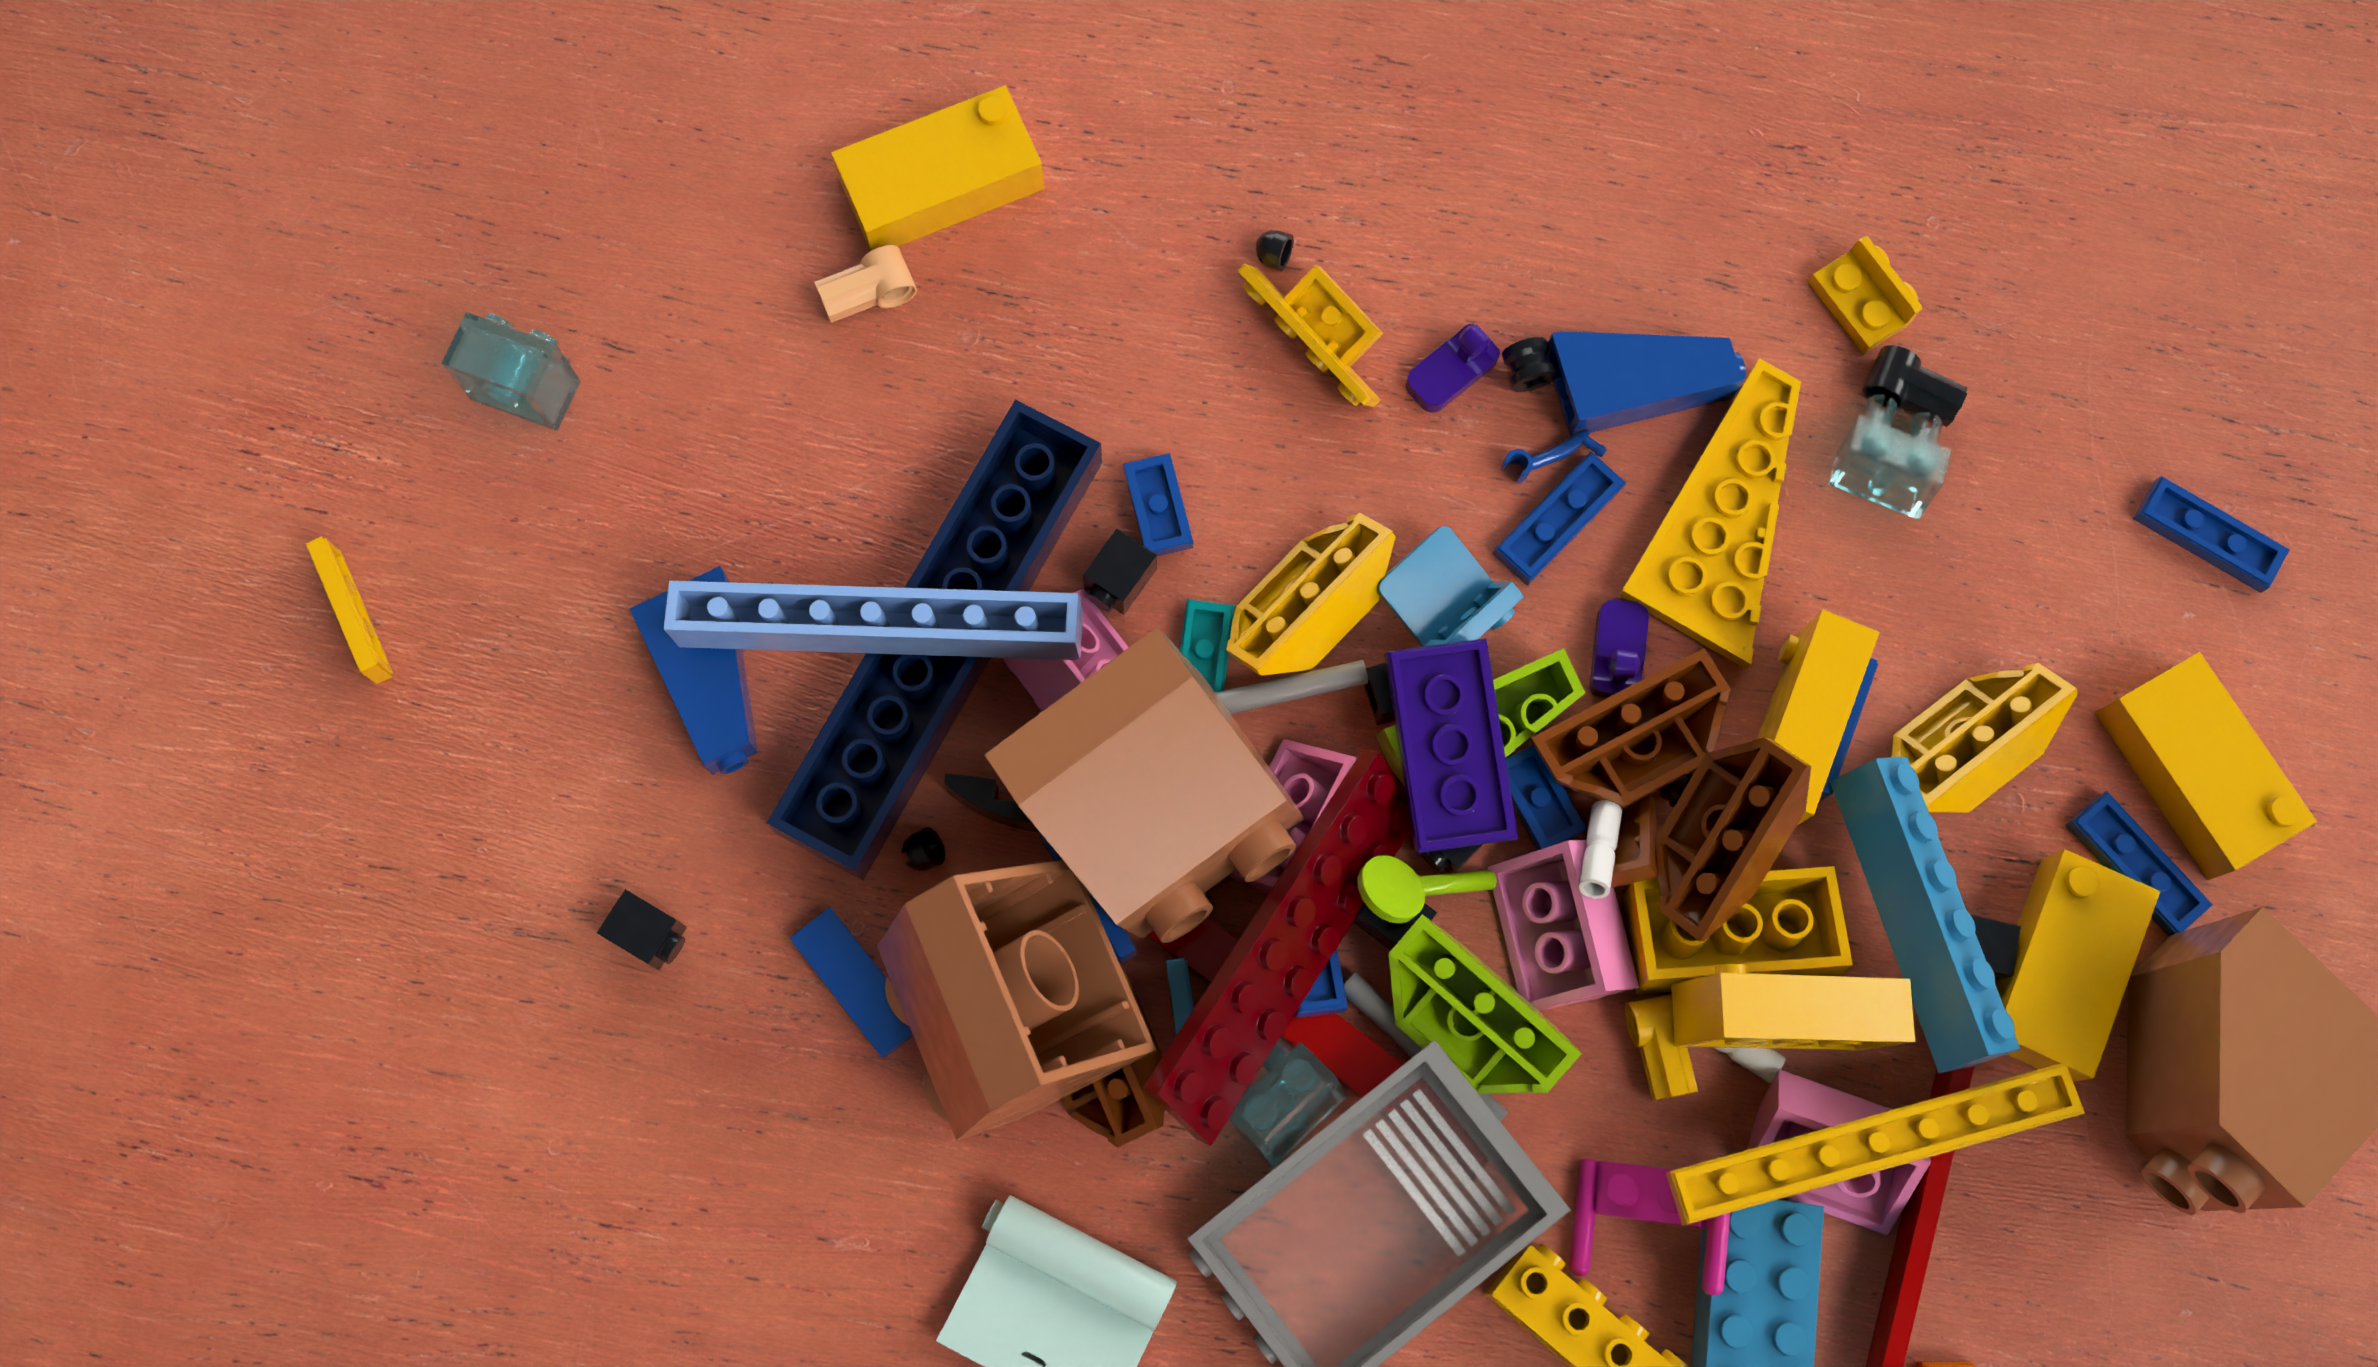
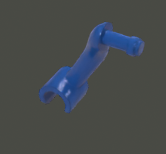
M1584 429L1558 445L1532 456L1522 449L1510 451L1504 459L1501 471H1504L1510 463L1520 464L1524 471L1519 476L1517 483H1522L1527 479L1531 470L1566 458L1574 453L1582 444L1595 452V455L1598 457H1602L1607 449L1604 445H1600L1589 437L1591 433L1589 429Z

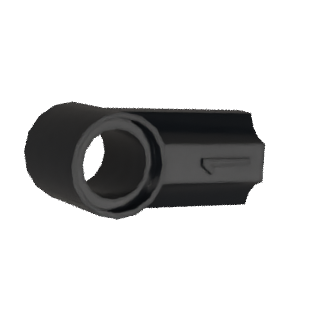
M1895 345L1882 347L1863 387L1862 392L1864 396L1876 405L1891 409L1902 406L1948 427L1965 401L1968 394L1966 393L1967 387L1922 367L1920 358L1906 348Z

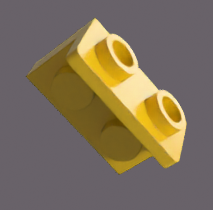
M1863 236L1857 240L1849 252L1815 272L1808 281L1809 285L1863 355L1908 327L1922 310L1913 287L1901 280L1890 266L1887 254L1882 248L1874 245L1868 236Z

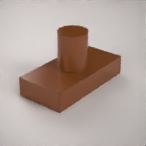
M1652 794L1624 809L1621 808L1622 816L1617 847L1614 851L1615 862L1611 888L1657 878L1655 839L1657 837L1656 800Z

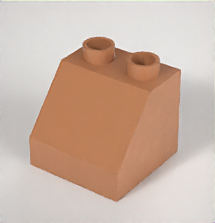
M1158 627L984 754L1017 805L1114 923L1141 938L1154 931L1162 943H1168L1180 938L1204 921L1213 910V906L1204 893L1236 869L1246 882H1251L1267 875L1285 862L1297 847L1288 831L1306 819L1207 680Z
M1063 860L953 875L906 902L877 945L888 972L885 982V993L888 1003L894 1014L903 1023L910 1026L927 1068L924 1078L927 1099L933 1110L942 1119L949 1122L956 1141L1014 1123L1157 1051L1088 890Z
M2263 907L2167 936L2130 975L2128 981L2126 1136L2151 1159L2141 1170L2144 1180L2165 1202L2189 1215L2196 1214L2200 1208L2203 1211L2231 1210L2236 1213H2244L2248 1209L2306 1207L2378 1127V1015Z

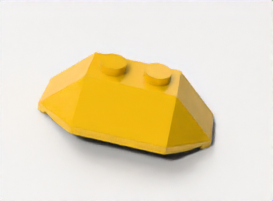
M1359 512L1349 517L1346 523L1327 527L1302 539L1236 606L1231 625L1230 640H1228L1226 646L1228 654L1260 676L1313 670L1379 601L1380 595L1378 594L1377 587L1387 572L1396 538L1393 531Z
M2040 663L2026 665L2024 670L1998 671L1966 678L1893 735L1891 757L1907 756L1911 767L1918 776L1919 789L1928 812L1969 813L2044 754L2077 696V688Z

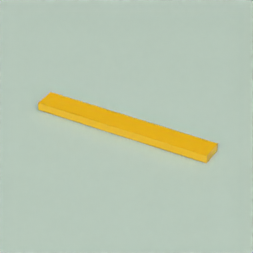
M2066 1062L1669 1171L1666 1173L1682 1226L2068 1119L2085 1114Z

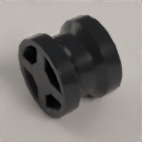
M1527 338L1508 346L1502 352L1504 364L1511 367L1512 376L1510 377V383L1513 391L1527 392L1539 389L1550 384L1558 377L1555 365L1550 363L1547 358L1550 349L1546 338Z

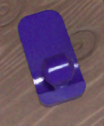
M1467 324L1455 336L1443 343L1409 372L1406 389L1424 410L1438 412L1497 364L1500 350L1478 325Z
M1612 599L1605 602L1598 611L1589 689L1593 695L1608 698L1642 680L1649 614L1647 609L1641 604Z

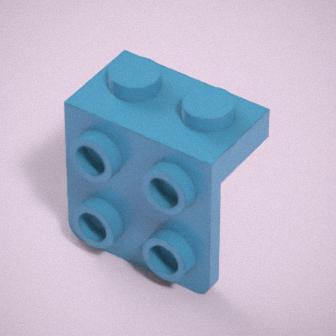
M1446 526L1437 527L1386 573L1377 587L1378 594L1421 647L1477 640L1490 628L1494 630L1505 624L1515 613L1512 607L1524 597L1513 582H1493L1455 533Z

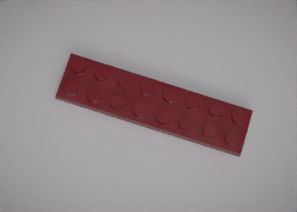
M1367 749L1362 750L1143 1086L1196 1140L1212 1146L1248 1087L1256 1078L1257 1073L1272 1049L1283 1035L1303 1000L1309 994L1327 962L1338 948L1358 913L1364 907L1365 903L1359 893L1357 883L1361 868L1371 858L1386 855L1395 857L1412 830L1405 786L1379 752Z

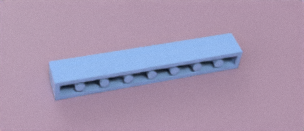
M669 581L664 631L679 647L1080 660L1083 609L1078 593Z

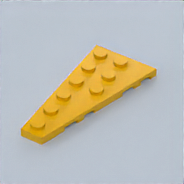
M1760 358L1749 373L1619 594L1620 597L1627 601L1641 604L1647 609L1649 614L1745 669L1752 663L1754 634L1760 618V600L1764 578L1768 573L1779 510L1778 498L1781 483L1784 481L1789 437L1792 435L1801 381Z

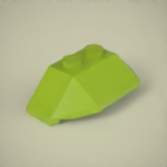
M1423 914L1388 953L1395 1025L1422 1049L1435 1040L1478 1094L1548 1093L1582 1054L1535 1006L1467 947Z

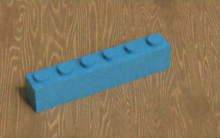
M1907 756L1875 758L1830 781L1904 979H1910L1912 1003L1938 1073L1972 1067L2020 1050L2014 1034L2013 1021L2005 1011L1995 985L1993 969L1985 959L1975 933L1974 920L1966 910L1956 884L1955 871L1947 861L1937 835L1936 822L1928 812L1919 789L1918 776L1911 767Z

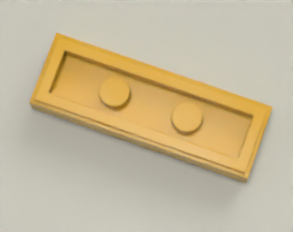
M322 536L305 543L360 673L375 684L392 678L393 671L342 552Z

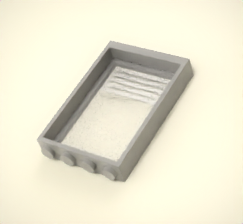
M1433 1040L1188 1238L1193 1245L1188 1254L1205 1277L1214 1273L1226 1290L1220 1296L1232 1314L1239 1321L1246 1316L1259 1332L1253 1337V1340L1271 1364L1279 1359L1284 1367H1378L1571 1209L1439 1044Z

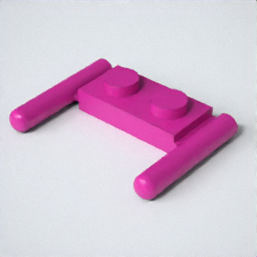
M1580 1159L1569 1263L1571 1273L1576 1276H1585L1590 1272L1596 1214L1682 1226L1666 1176L1667 1172L1674 1169ZM1730 1213L1684 1225L1707 1229L1702 1289L1705 1293L1713 1296L1721 1294L1724 1290Z

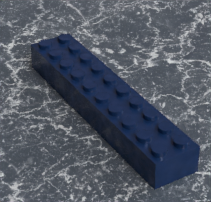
M1015 399L905 588L1029 592L1102 464L1101 443ZM866 653L768 819V826L782 838L863 881L991 657Z

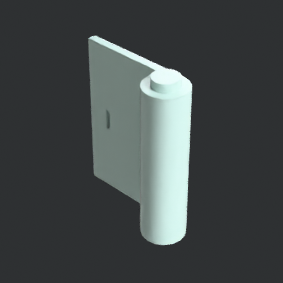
M1009 1195L1005 1203L996 1199L982 1225L983 1229L990 1232L986 1245L936 1342L983 1367H1137L1178 1281L1012 1195Z

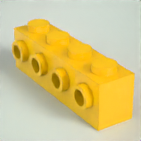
M1540 1244L1537 1249L1532 1245H1527L1511 1258L1484 1293L1569 1367H1689L1667 1349L1661 1355L1645 1342L1649 1333L1640 1324L1624 1313L1620 1319L1614 1316L1603 1306L1607 1301V1297L1583 1278L1578 1284L1561 1271L1566 1263L1543 1244Z

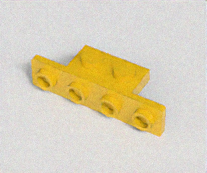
M1244 263L1238 269V272L1247 280L1243 285L1245 291L1260 305L1263 306L1267 302L1277 312L1278 315L1274 318L1275 323L1292 339L1298 335L1309 347L1305 352L1306 356L1321 371L1326 372L1330 369L1341 381L1337 385V389L1349 402L1355 406L1361 402L1365 406L1375 407L1381 401L1355 373L1351 366L1383 335V332L1320 266L1315 265L1285 297L1258 268Z

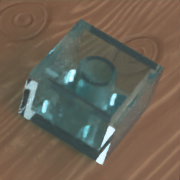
M466 312L441 363L470 400L558 431L581 382L571 367L570 360L563 355L557 346L558 341L538 330H531L527 334L513 329L514 327L510 322L493 314H486L482 318Z

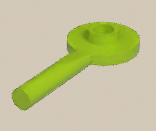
M1380 855L1371 858L1361 868L1357 883L1364 903L1374 914L1388 922L1406 923L1420 913L1425 903V896L1493 890L1496 887L1497 878L1492 870L1418 876L1403 861L1392 856Z

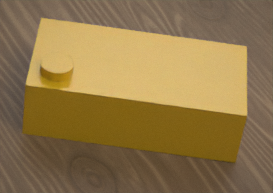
M1006 85L831 152L839 181L870 251L885 245L902 246L1045 189L1042 162Z
M1823 609L1795 636L1789 634L1784 641L1778 657V661L1783 662L1784 666L1757 739L1769 737L1811 765L1806 811L1796 826L1815 814L1880 633Z
M2200 652L2095 712L2208 880L2238 870L2317 822Z
M2066 849L2041 859L2017 926H2021L2014 974L1995 983L2005 1011L2013 1021L2014 1034L2020 1050L2008 1053L2007 1055L2038 1069L2066 1062L2073 1082L2094 1078L2160 894L2159 890Z
M1834 866L1768 871L1754 896L1708 939L1701 942L1660 912L1659 897L1662 895L1658 879L1631 883L1622 896L1628 943L1639 983V988L1635 989L1636 995L1671 992V984L1715 974V966L1722 964H1745L1749 974L1841 976L1853 966Z
M1722 964L1715 966V974L1671 984L1674 1047L1861 1051L1915 1042L1910 979L1749 974L1745 964Z

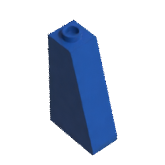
M1560 331L1552 333L1548 341L1550 351L1547 354V358L1550 363L1555 365L1558 377L1553 383L1570 437L1584 429L1596 432L1732 399L1743 384L1746 375L1743 358L1740 353L1734 352L1730 338Z
M721 566L689 580L730 582ZM668 591L630 608L703 765L712 774L720 771L723 775L735 772L746 766L749 762L748 757L758 753L743 650L679 647L664 631Z

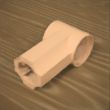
M894 245L878 247L867 253L862 258L860 265L814 282L831 323L876 305L881 308L900 306L911 300L917 293L916 285L899 247Z

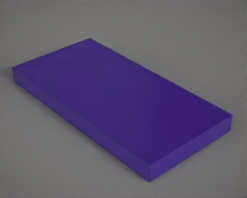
M1487 639L1386 652V667L1415 854L1518 839Z

